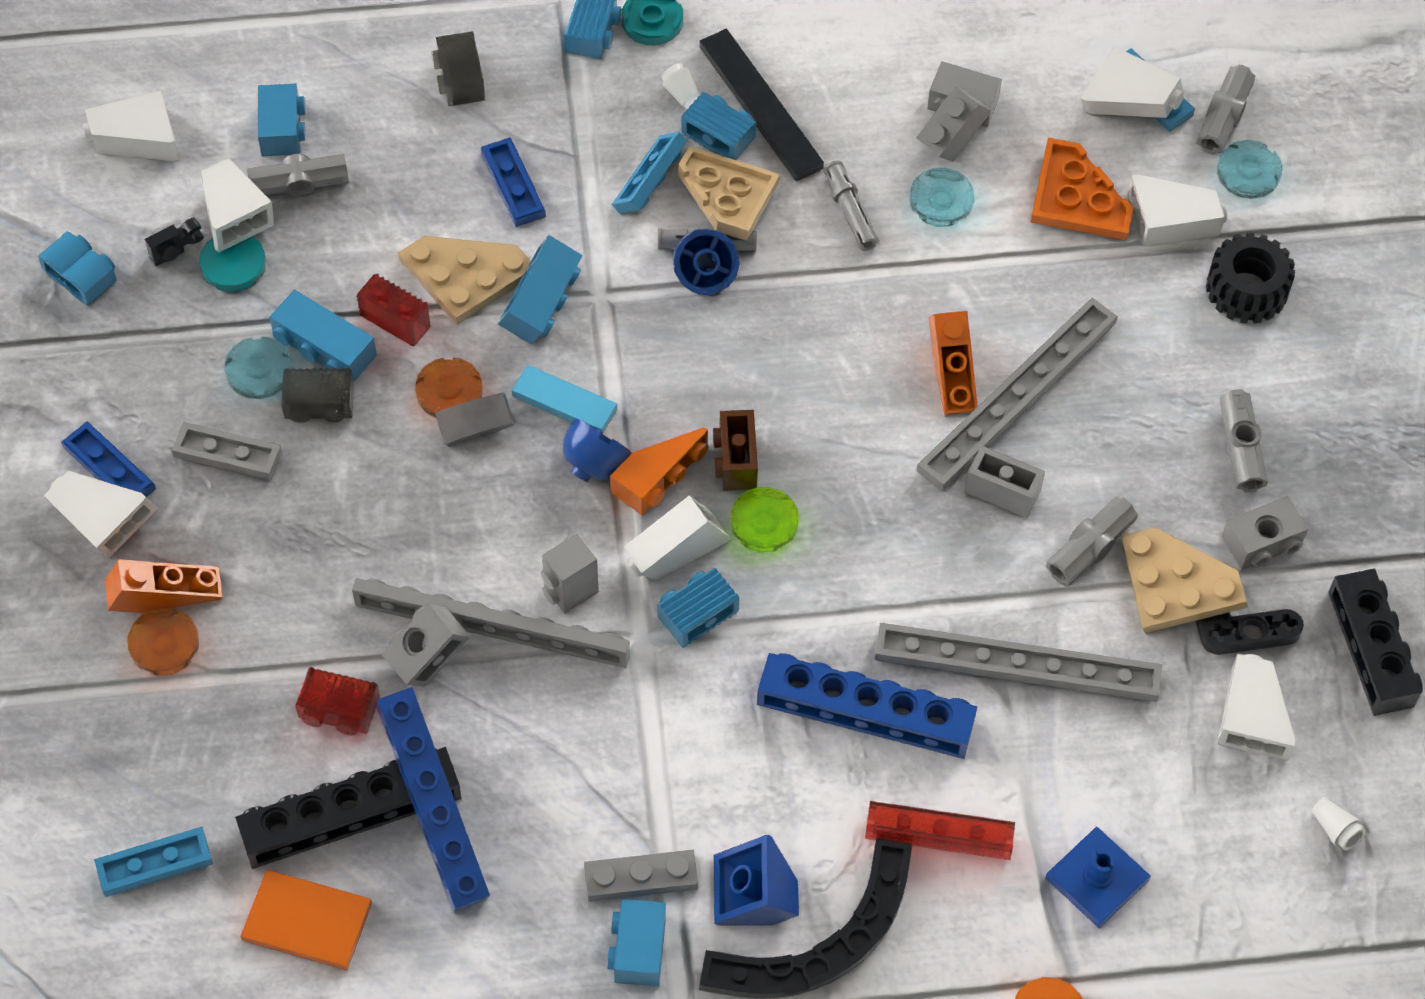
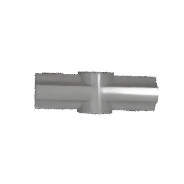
M1240 64L1235 67L1230 66L1220 90L1215 91L1206 114V121L1203 123L1196 143L1204 152L1212 155L1218 152L1222 153L1233 127L1237 128L1246 106V99L1256 77L1249 67Z
M292 154L284 158L281 164L247 169L248 178L265 195L286 192L292 197H304L311 194L316 187L349 183L344 154L310 159L304 154Z
M1243 389L1231 390L1220 397V406L1227 436L1226 452L1232 461L1237 489H1241L1244 492H1256L1258 489L1266 487L1268 483L1260 445L1262 431L1255 421L1250 393L1243 391ZM1239 439H1244L1248 442H1242Z
M1115 497L1095 517L1084 519L1072 532L1069 541L1047 561L1046 568L1050 571L1051 576L1060 584L1069 585L1092 562L1099 563L1113 548L1116 539L1137 520L1138 514L1134 510L1133 505L1124 497Z

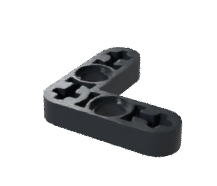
M1282 609L1232 617L1230 612L1196 620V625L1204 649L1212 654L1221 655L1294 644L1301 635L1304 622L1297 612L1290 609ZM1282 622H1286L1288 627H1293L1291 633L1287 632L1284 627H1280ZM1247 625H1254L1260 629L1262 636L1257 639H1251L1244 634L1243 628ZM1233 628L1236 629L1235 634H1231ZM1269 630H1273L1271 636L1269 635ZM1213 631H1218L1219 636H1225L1223 642H1218L1216 637H1212Z

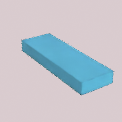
M530 365L526 366L512 389V396L572 423L575 419H579L603 433L617 411V403Z

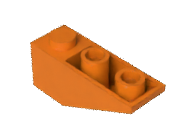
M968 311L933 314L929 317L930 337L944 415L973 412L978 405Z
M703 427L631 453L610 475L611 493L640 515H643L650 507L655 508L662 501L665 491L672 484L677 485L684 478L687 468L694 461L699 462L706 455L709 449L708 430Z
M118 559L105 579L108 611L145 613L217 601L223 598L219 567Z

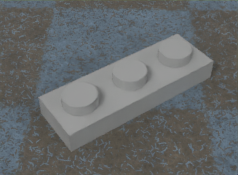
M183 422L172 448V453L175 458L271 480L282 449L281 445Z
M694 849L584 862L588 902L698 889Z

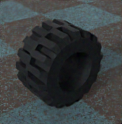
M1247 233L1246 237L1237 234L1233 236L1232 241L1226 239L1222 242L1221 248L1218 247L1216 249L1207 277L1206 292H1210L1208 297L1210 302L1217 303L1215 309L1219 313L1225 311L1227 313L1226 317L1231 320L1236 317L1240 319V323L1247 324L1248 320H1253V323L1256 324L1261 323L1262 318H1265L1267 321L1274 318L1275 313L1279 314L1283 310L1295 278V270H1293L1295 263L1293 259L1288 258L1290 252L1286 248L1281 249V243L1274 239L1271 242L1267 240L1268 236L1263 234L1260 237H1255L1254 233ZM1237 274H1253L1264 282L1250 283L1241 279Z

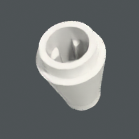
M682 63L669 67L662 74L663 87L686 110L700 96L690 69L684 67Z
M1323 797L1313 806L1311 812L1316 816V819L1335 847H1341L1345 851L1349 850L1364 837L1366 830L1362 827V821L1331 801L1328 797Z

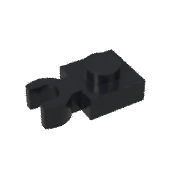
M195 217L190 218L179 228H176L173 224L144 239L149 258L155 266L172 261L178 255L184 253L183 246L196 244L204 239L200 231L202 227Z

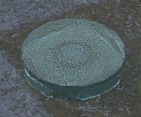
M1243 140L1232 143L1228 149L1221 153L1218 160L1217 175L1220 183L1227 191L1238 197L1254 199L1264 197L1275 190L1280 182L1283 166L1279 155L1275 151L1272 153L1267 149V145L1258 141Z
M932 168L922 172L914 179L909 194L910 207L913 212L915 210L919 215V219L927 224L936 227L953 226L958 224L959 220L965 219L970 215L974 204V189L968 178L960 172L949 168Z
M252 337L244 339L233 346L226 356L225 374L228 384L237 394L246 398L263 399L274 396L283 390L291 379L293 366L289 351L281 342L270 337H261V339L255 340Z

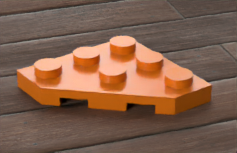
M1048 137L1031 223L1127 241L1134 208L1126 198H1121L1114 189V183L1099 166H1094L1087 157V151L1080 143Z

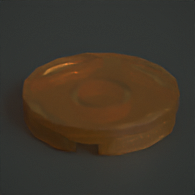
M453 357V360L440 358L424 366L417 375L415 392L418 404L425 413L436 418L435 413L482 398L483 386L480 373L471 363L461 358Z
M169 607L156 608L142 614L132 624L127 636L128 651L135 665L140 669L149 671L150 674L156 676L172 675L185 669L191 663L195 653L197 654L199 649V633L192 618L181 610Z

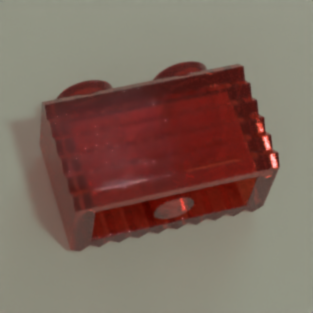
M379 273L373 274L357 293L356 297L360 316L411 346H415L431 327L427 302H422V298L417 299L416 295L411 296V292L406 293V289L401 290L400 286L395 287V283H390L389 280H384V277H379Z
M310 667L295 704L298 718H301L305 724L312 727H321L322 724L335 726L339 732L345 735L353 736L357 732L367 734L375 714L377 699H380L378 685L375 682L370 683L367 680L363 681L354 677H348L347 675L342 676L341 674L329 673L326 670L322 671Z

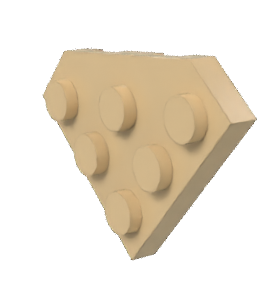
M692 146L688 147L678 164L677 175L714 229L731 237L746 241L775 192L780 179V174Z
M423 236L398 252L400 262L456 325L516 288L531 261L517 245Z
M1156 527L1122 536L1144 633L1248 608L1241 576L1235 568Z

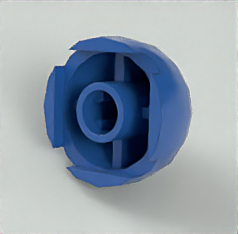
M710 228L696 229L683 236L675 247L672 259L674 273L680 283L691 292L701 295H711L728 288L736 278L740 265L738 252L733 241L722 232Z
M575 419L565 434L562 449L565 459L573 466L570 472L587 483L590 478L601 481L609 480L610 475L632 452L613 438L611 440L603 435V432L579 419Z

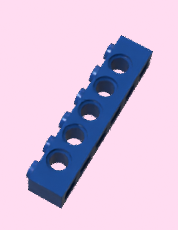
M786 653L778 655L768 654L757 691L758 706L965 759L978 707L971 705L964 699L939 697L926 689H908L901 687L898 683L891 680L878 681L866 678L865 675L856 671L843 672L835 670L825 663L800 661ZM795 681H800L806 684V686L803 688H795L790 684ZM829 690H835L839 692L841 695L838 697H830L826 695L825 692ZM870 699L875 702V705L864 706L859 701ZM897 708L907 709L910 712V714L899 715L894 710ZM932 717H939L943 719L945 723L934 724L929 719Z
M413 687L377 699L376 708L452 912L487 900L490 897V893Z

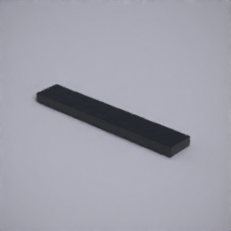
M726 28L699 40V47L743 109L756 121V127L794 180L798 181L824 169V161Z

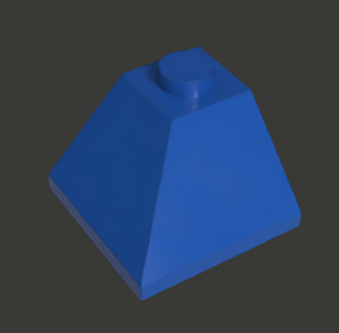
M766 834L714 854V924L719 926L774 925L799 916L798 880L772 836Z

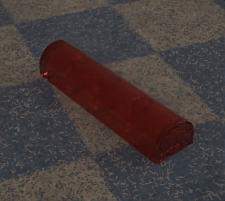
M870 801L865 839L876 841V838L912 843V846L1011 860L1015 822Z

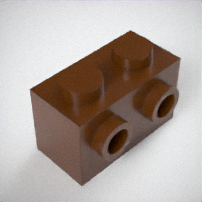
M754 409L720 411L719 428H713L714 448H720L721 457H715V477L722 478L723 491L756 490L758 461Z

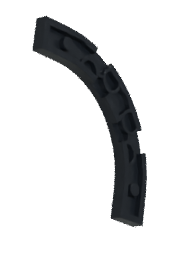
M876 838L867 888L853 916L841 930L838 929L830 937L813 946L812 950L796 956L790 954L779 957L756 958L706 950L699 990L754 999L781 998L816 990L849 973L877 948L897 916L906 887L912 843Z

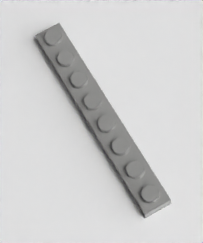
M1092 297L917 464L916 471L943 491L974 461L981 445L988 448L1116 324L1118 316Z
M356 578L352 588L355 606L412 619L414 613L427 604L445 606L466 632L627 668L629 661V640L615 633L600 634L591 632L580 625L569 627L556 624L553 620L545 617L534 619L522 616L514 610L505 609L499 611L490 609L479 602L464 603L455 601L444 594L429 595L420 593L413 587H394L373 578L367 580Z
M880 623L875 660L1153 702H1157L1160 691L1162 664Z

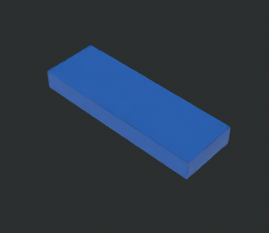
M511 137L482 146L481 154L515 227L545 218V208Z
M88 421L61 441L63 448L97 480L140 492L146 497L156 490L155 484Z

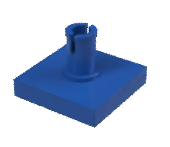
M1096 826L1047 872L1045 879L1100 929L1149 882L1151 875Z

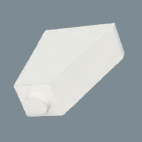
M1114 46L1082 95L1081 101L1084 111L1089 114L1167 118L1171 110H1176L1181 104L1184 92L1179 77Z
M161 91L85 109L88 122L82 124L87 143L94 141L97 154L165 161L180 160Z
M230 158L201 171L214 247L218 253L274 226L272 201Z
M1139 174L1132 175L1128 197L1131 205L1134 207L1133 213L1144 247L1220 235L1223 222L1227 220V211L1225 204L1220 203L1215 190Z
M67 471L63 476L57 478L44 495L98 550L109 558L158 509L154 503L140 492L71 471Z
M689 495L625 545L624 548L631 557L627 562L632 570L639 577L644 574L651 580L656 581L726 544L731 538L714 513Z
M1237 654L1231 670L1217 744L1288 761L1296 739L1274 664L1258 655Z

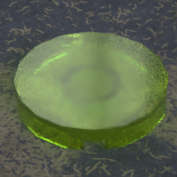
M771 487L751 489L744 492L734 502L730 514L731 531L747 549L760 553L775 552L782 549L783 545L788 542L790 543L795 538L799 527L798 508L793 499L781 490Z

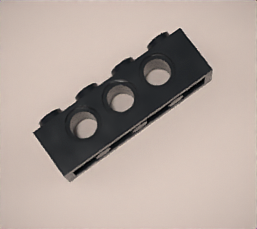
M1375 568L1335 576L1328 593L1373 716L1414 708L1423 692V684L1420 675L1417 672L1414 673L1412 668L1409 645L1406 641H1402L1398 631V616L1389 607L1387 601L1388 591L1385 582L1379 580ZM1360 607L1368 608L1372 613H1366ZM1371 638H1378L1384 644H1378L1374 642ZM1383 669H1389L1393 671L1395 675H1389L1385 673Z

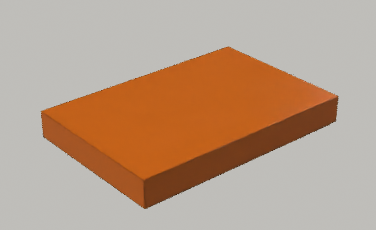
M266 869L240 937L242 941L348 971L371 909L372 900Z

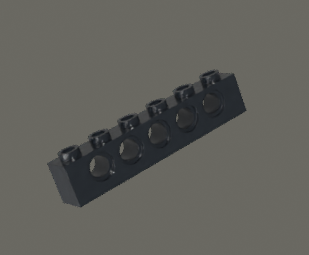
M435 748L454 800L462 799L460 785L447 748ZM392 760L386 763L383 768L371 772H356L349 776L347 780L335 784L323 783L315 787L311 792L299 796L296 794L287 795L281 798L278 803L266 807H251L245 810L242 815L236 816L235 819L251 868L255 869L415 815L416 813L397 761ZM381 789H389L392 791L389 795L385 797H378L375 795V793ZM348 800L357 802L355 806L349 809L340 807L343 802ZM309 813H321V816L316 820L309 821L305 819ZM276 824L286 825L285 829L280 832L274 833L269 831Z

